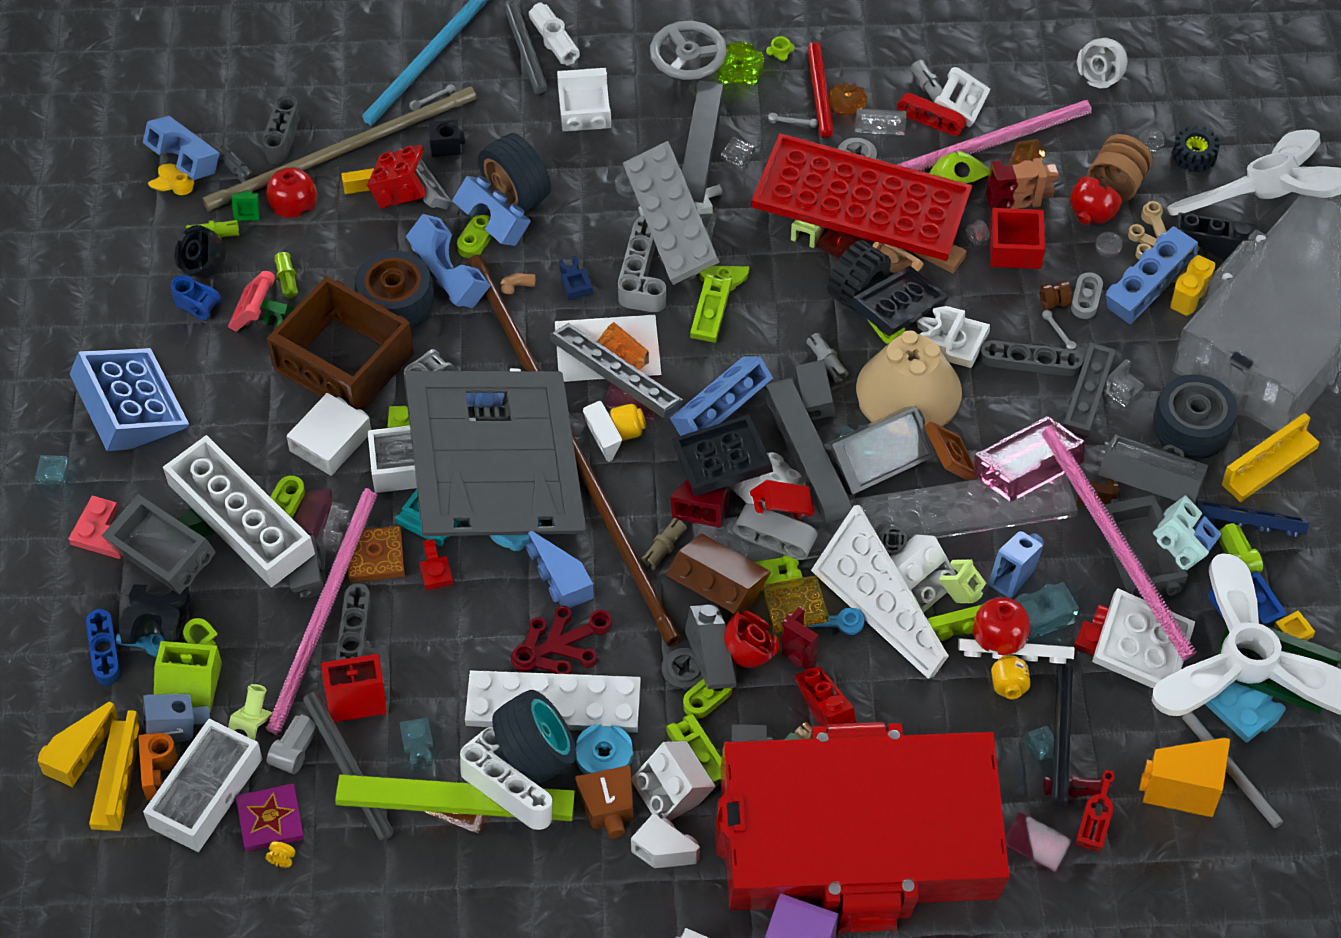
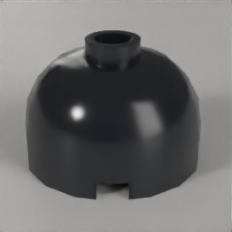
M201 225L189 227L183 232V234H186L183 240L177 241L174 253L175 264L186 275L197 278L209 277L217 273L223 265L226 255L225 244L219 234Z

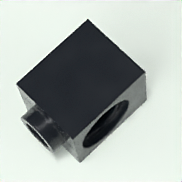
M458 119L428 122L432 157L461 155L460 144H465L464 129H459Z

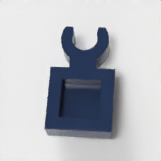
M576 256L572 257L573 265L571 266L565 265L563 259L559 260L560 272L562 273L560 274L561 283L568 300L593 294V287L585 268L579 270L578 258Z

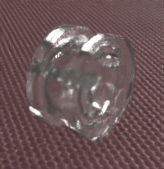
M976 220L973 224L966 226V234L974 245H980L982 241H987L990 238L989 229L982 220Z

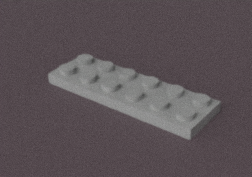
M666 141L623 162L672 284L674 285L720 263L669 142Z

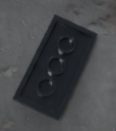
M908 266L854 296L850 305L861 316L866 317L877 326L881 332L891 336L932 312L933 308L944 305L949 296L913 267Z

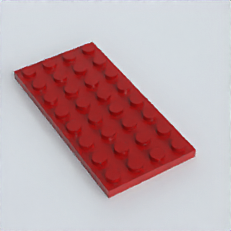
M779 133L751 200V208L948 261L972 190V185Z

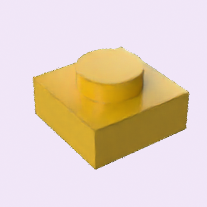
M1299 611L1275 622L1274 629L1306 641L1313 638L1315 630Z

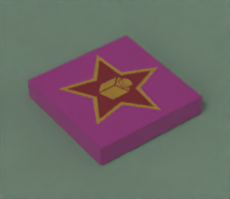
M294 783L236 796L245 852L267 848L271 842L286 844L304 840Z

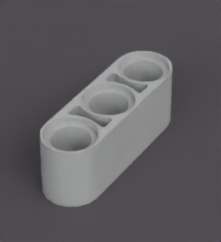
M746 504L733 527L734 532L739 537L797 560L806 559L818 536L813 527L782 514L768 511L766 508H764L763 514L757 513L754 504Z

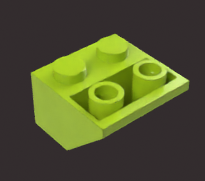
M161 641L155 662L154 695L188 694L191 697L192 708L208 706L211 713L222 666L218 647Z

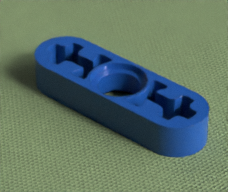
M96 609L90 612L86 618L92 669L99 684L112 685L119 680L121 675L114 624L108 611ZM103 620V633H99L97 628V621ZM101 642L111 644L110 648L105 652L96 651L97 645ZM104 661H108L110 667L109 674L106 675L103 673Z

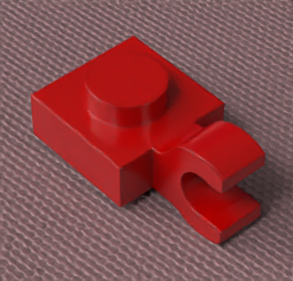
M434 539L423 541L427 560L419 563L426 591L453 585L447 556L438 558Z
M1098 605L1093 622L1083 621L1074 644L1076 650L1094 656L1109 610L1108 607Z

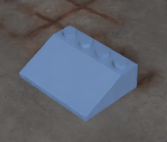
M151 348L78 352L70 371V376L106 451L133 449L188 428L189 423Z

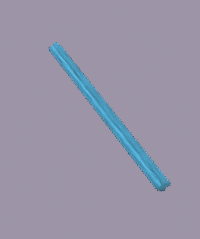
M469 0L362 115L364 122L373 126L385 111L389 109L392 103L414 82L413 80H416L415 78L428 67L429 63L440 54L441 50L454 39L462 28L466 26L465 24L489 0Z

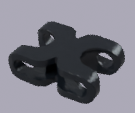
M134 584L129 594V602L132 606L124 609L119 623L121 644H135L140 637L146 634H158L164 638V641L179 642L182 635L179 623L187 619L190 610L189 586L180 595L172 590L166 595L155 596L150 595L146 591L147 585Z

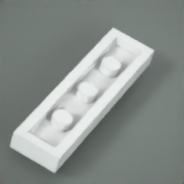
M958 638V650L964 651V656L981 657V652H988L982 649L975 639ZM1026 643L1021 650L1014 654L1021 655V659L1024 661L1038 662V656L1049 657L1050 663L1066 664L1067 658L1074 659L1075 647ZM989 649V653H993L992 658L999 659L1005 656L998 655V651Z

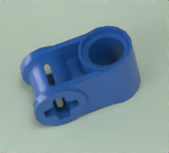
M180 275L171 282V291L175 305L193 314L198 319L206 320L212 308L222 302L221 295L215 289L189 276Z

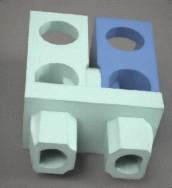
M1186 495L1165 510L1163 514L1165 516L1153 532L1157 537L1158 544L1163 549H1168L1176 558V563L1180 568L1186 570L1206 557L1221 535L1205 516L1198 520L1202 512ZM1185 507L1190 510L1192 516L1187 513ZM1203 527L1209 531L1211 537L1207 535Z

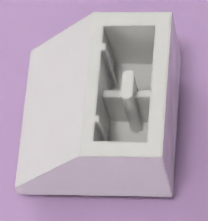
M915 535L906 543L903 550L890 556L923 613L947 593L938 580L940 576L957 575L935 536Z
M687 741L663 742L631 778L632 783L650 812L661 819L666 818L669 821L700 805L716 787Z

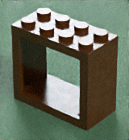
M327 276L267 337L273 370L321 398L326 393H329L334 397L342 398L354 409L362 411L414 355L410 322L405 317L395 315L382 304L370 301L362 293L354 292L342 282L335 281ZM333 320L381 346L354 376L347 374L305 350Z

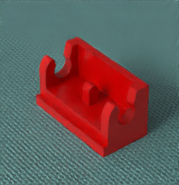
M765 480L750 490V496H753L757 513H764L762 502H765L768 511L791 512L797 520L802 519L801 514H804L805 517L814 515L810 490L807 486Z

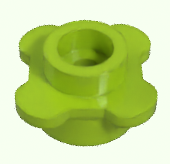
M779 36L771 41V46L767 47L766 53L784 61L788 58V54L795 50V46L786 37Z

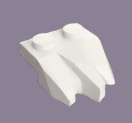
M948 306L933 308L936 318L921 317L916 321L918 328L923 331L920 335L928 337L935 344L939 345L940 351L948 362L972 368L982 344L990 332V324L965 318L964 310Z

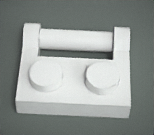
M953 67L948 74V81L941 95L936 97L934 103L960 113L965 118L966 125L970 127L975 122L990 88L963 70ZM960 83L963 87L954 103L949 98L956 84Z

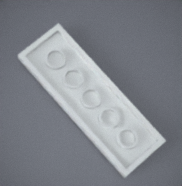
M470 671L465 725L493 727L492 716L498 708L523 692L536 690L552 702L570 730L584 731L590 726L602 724V727L615 725L622 728L625 732L638 733L641 680L640 677Z

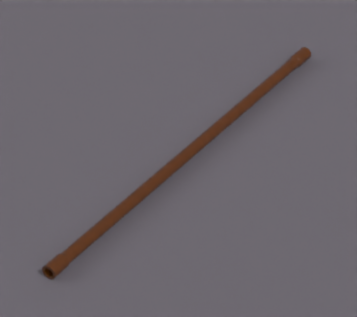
M474 255L468 260L469 266L478 268L491 285L485 294L525 371H540L497 290L482 256ZM572 432L577 471L649 607L668 647L675 646L682 640V637L672 618L668 616Z

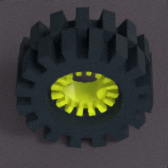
M1194 125L1193 129L1187 126L1185 130L1181 129L1179 134L1176 135L1172 157L1176 159L1175 163L1177 165L1182 163V169L1185 170L1186 167H1190L1189 171L1194 172V168H1197L1198 172H1202L1203 167L1205 170H1208L1210 166H1214L1219 152L1220 141H1218L1217 135L1213 136L1214 132L1212 130L1206 132V127L1200 130L1198 125ZM1193 147H1196V148H1199L1200 150H1199V151H1198V150L1195 151V150H1192V148H1193Z

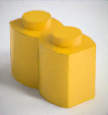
M1200 255L1190 260L1186 273L1182 274L1176 282L1170 305L1171 309L1186 316L1196 310L1199 299L1209 290L1215 262Z

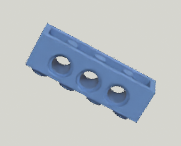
M1174 226L1167 233L1163 232L1158 237L1156 244L1150 250L1147 249L1143 252L1134 267L1130 266L1123 274V278L1117 284H1112L1106 292L1107 309L1131 325L1188 266L1190 260L1197 256L1198 242Z
M743 356L670 417V420L680 436L720 424L771 381L773 377L761 356Z

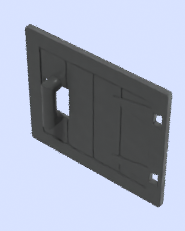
M405 372L404 381L423 536L528 535L530 531L536 534H583L585 532L584 512L562 372ZM466 393H507L508 402L505 406L467 407ZM469 418H476V421H469ZM538 520H552L553 526H538ZM454 521H469V527L454 528Z

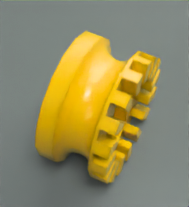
M271 842L269 846L271 852L266 854V860L271 862L272 865L276 863L275 866L279 864L280 867H290L292 864L290 858L294 857L295 849L282 842Z

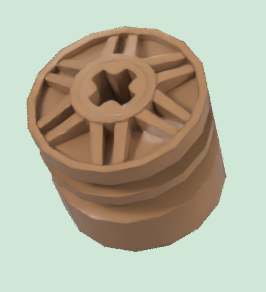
M1117 134L1110 136L1104 142L1098 156L1088 169L1087 177L1101 181L1099 186L1104 189L1107 186L1113 188L1122 198V202L1128 201L1135 196L1142 180L1146 177L1147 172L1152 166L1151 152L1145 144L1129 135Z

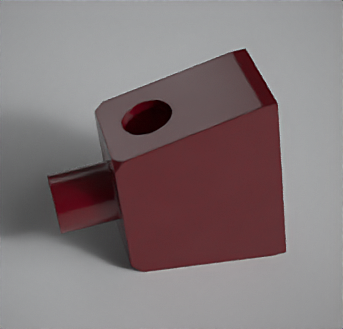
M687 479L670 496L672 519L677 518V520L721 528L730 503L729 486L694 496Z

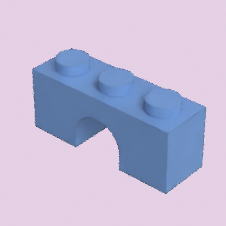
M170 116L147 121L143 143L158 155L165 153L179 155L176 168L186 173L192 180L215 174L220 154L217 150Z
M466 176L452 202L471 216L484 215L490 209L491 217L485 230L501 244L516 246L531 222L524 215L525 211L519 206L508 202V197L503 192L494 190L490 186L491 182L482 176L477 178Z

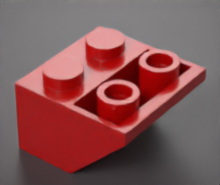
M379 654L321 663L327 710L334 723L387 714Z

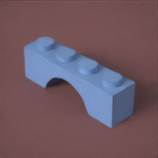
M422 214L406 235V238L412 245V250L422 258L429 271L437 278L436 282L449 294V299L454 305L474 308L491 285L478 268L466 265L453 267L449 258L451 232L440 218Z

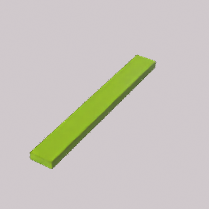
M339 775L335 798L336 805L515 817L470 783ZM542 788L552 797V820L572 821L575 791Z

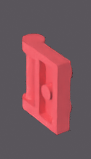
M262 271L244 288L228 327L237 332L244 325L248 326L252 320H258L261 314L260 307L268 288L273 285L276 279L273 273Z

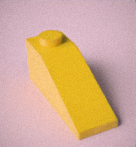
M107 702L54 736L49 744L41 749L37 761L42 773L73 787L109 734L112 720L117 721L119 719L114 703Z

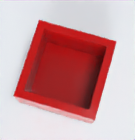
M992 208L989 227L990 267L1041 269L1045 252L1044 210Z

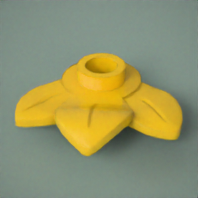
M172 163L159 166V177L148 182V185L155 190L167 191L172 189L177 195H186L192 192L195 183L186 173L177 169L176 164Z

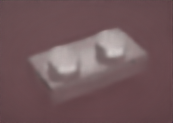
M857 108L855 132L904 135L906 111Z

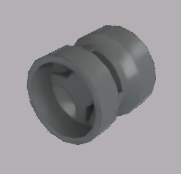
M883 521L876 527L875 532L887 552L898 553L906 546L907 535L894 521Z

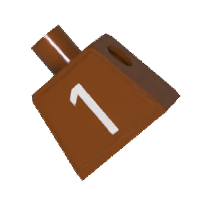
M630 765L575 776L576 793L592 828L606 827L608 837L611 839L622 837L625 834L623 823L633 820Z

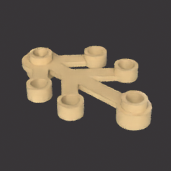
M1150 201L1143 206L1141 218L1145 223L1152 224L1158 239L1163 232L1167 233L1161 219L1163 209L1158 202ZM1133 224L1129 228L1128 237L1132 241L1143 243L1137 246L1135 254L1137 259H1140L1143 254L1141 251L1150 250L1156 244L1157 239L1144 233L1143 226ZM1187 267L1173 281L1174 283L1177 282L1182 274L1186 273Z

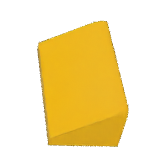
M374 168L341 173L344 193L370 191L367 183Z

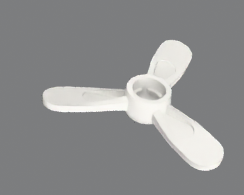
M1314 130L1293 131L1282 137L1273 149L1272 154L1250 163L1247 167L1246 176L1216 189L1177 201L1167 208L1170 215H1178V212H1190L1222 200L1248 194H1255L1261 199H1272L1290 192L1322 198L1334 197L1341 194V168L1325 166L1299 167L1320 145V134Z
M1231 554L1216 555L1209 565V575L1217 604L1230 633L1223 642L1221 654L1187 666L1159 681L1153 688L1152 702L1154 706L1167 715L1180 716L1188 714L1215 698L1235 680L1252 684L1260 683L1270 678L1305 700L1341 715V669L1318 660L1281 651L1282 646L1276 634L1266 626L1259 624L1256 593L1247 565L1241 559ZM1237 648L1251 649L1264 660L1247 658Z

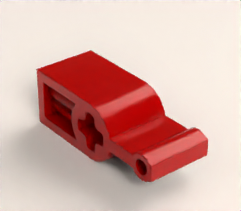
M1106 770L1103 773L1101 793L1093 795L1086 804L1075 843L1076 846L1099 853L1102 851L1113 812L1112 801L1106 796L1108 788L1112 786L1114 780L1113 771ZM1097 804L1103 805L1104 812L1101 813V816L1095 815V809L1093 808H1096ZM1093 825H1096L1092 840H1090L1089 838L1092 831Z

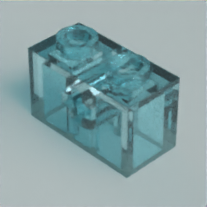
M1064 582L1056 585L1048 584L1037 592L1031 594L1024 593L1015 599L1025 608L1030 618V634L1027 641L1076 623L1079 607Z

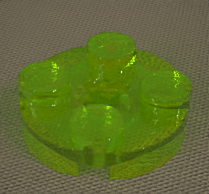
M747 42L727 44V54L724 62L716 70L720 75V80L724 83L734 84L756 83L764 67L762 52L759 50L758 53L754 49V45ZM737 61H742V65H737Z

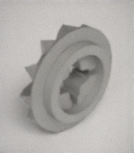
M863 138L847 139L838 147L840 150L855 154L861 151L862 156L876 159L877 156L875 146Z

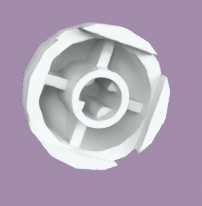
M1098 38L1089 42L1080 50L1077 58L1079 73L1090 80L1087 82L1088 84L1097 88H1107L1119 81L1126 72L1128 62L1122 45L1109 38Z

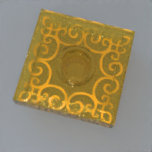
M817 575L763 586L762 591L774 632L783 631V620L790 612L794 613L799 606L805 609L804 626L829 622V615Z

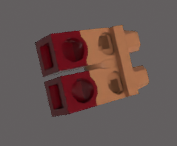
M1041 158L1003 166L1001 161H992L985 192L991 212L992 208L1018 209L1028 207L1031 204L1033 207H1040L1042 199L1054 197L1055 191L1052 181H1057L1058 179L1056 165H1043Z

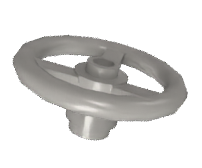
M678 21L663 27L654 35L650 45L651 60L658 70L670 77L682 80L701 79L713 74L722 66L727 54L726 43L720 33L711 26L696 21ZM692 30L704 33L712 38L716 45L699 47L694 42L685 41L679 31ZM670 36L677 47L676 60L671 65L664 62L659 50L662 41ZM716 55L710 64L700 68V58Z

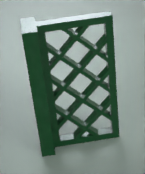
M1226 627L1216 655L1221 654L1223 642L1230 633L1228 627ZM1267 627L1279 638L1282 646L1281 651L1318 660L1337 667L1341 653ZM1247 648L1238 649L1241 654H1248L1250 659L1259 660L1255 651ZM1270 678L1260 683L1252 684L1239 682L1238 680L1234 681L1235 683L1319 714L1323 708L1305 700L1290 690L1278 688L1275 681Z

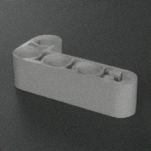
M644 216L638 217L632 228L618 279V301L625 308L659 312L666 306V284L661 279L648 277L656 244Z

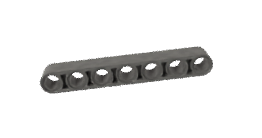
M699 80L682 173L693 200L697 203H704L723 97L724 83Z
M791 378L766 384L764 386V394L767 404L805 485L809 487L811 498L821 520L825 524L846 518L851 511L850 501Z

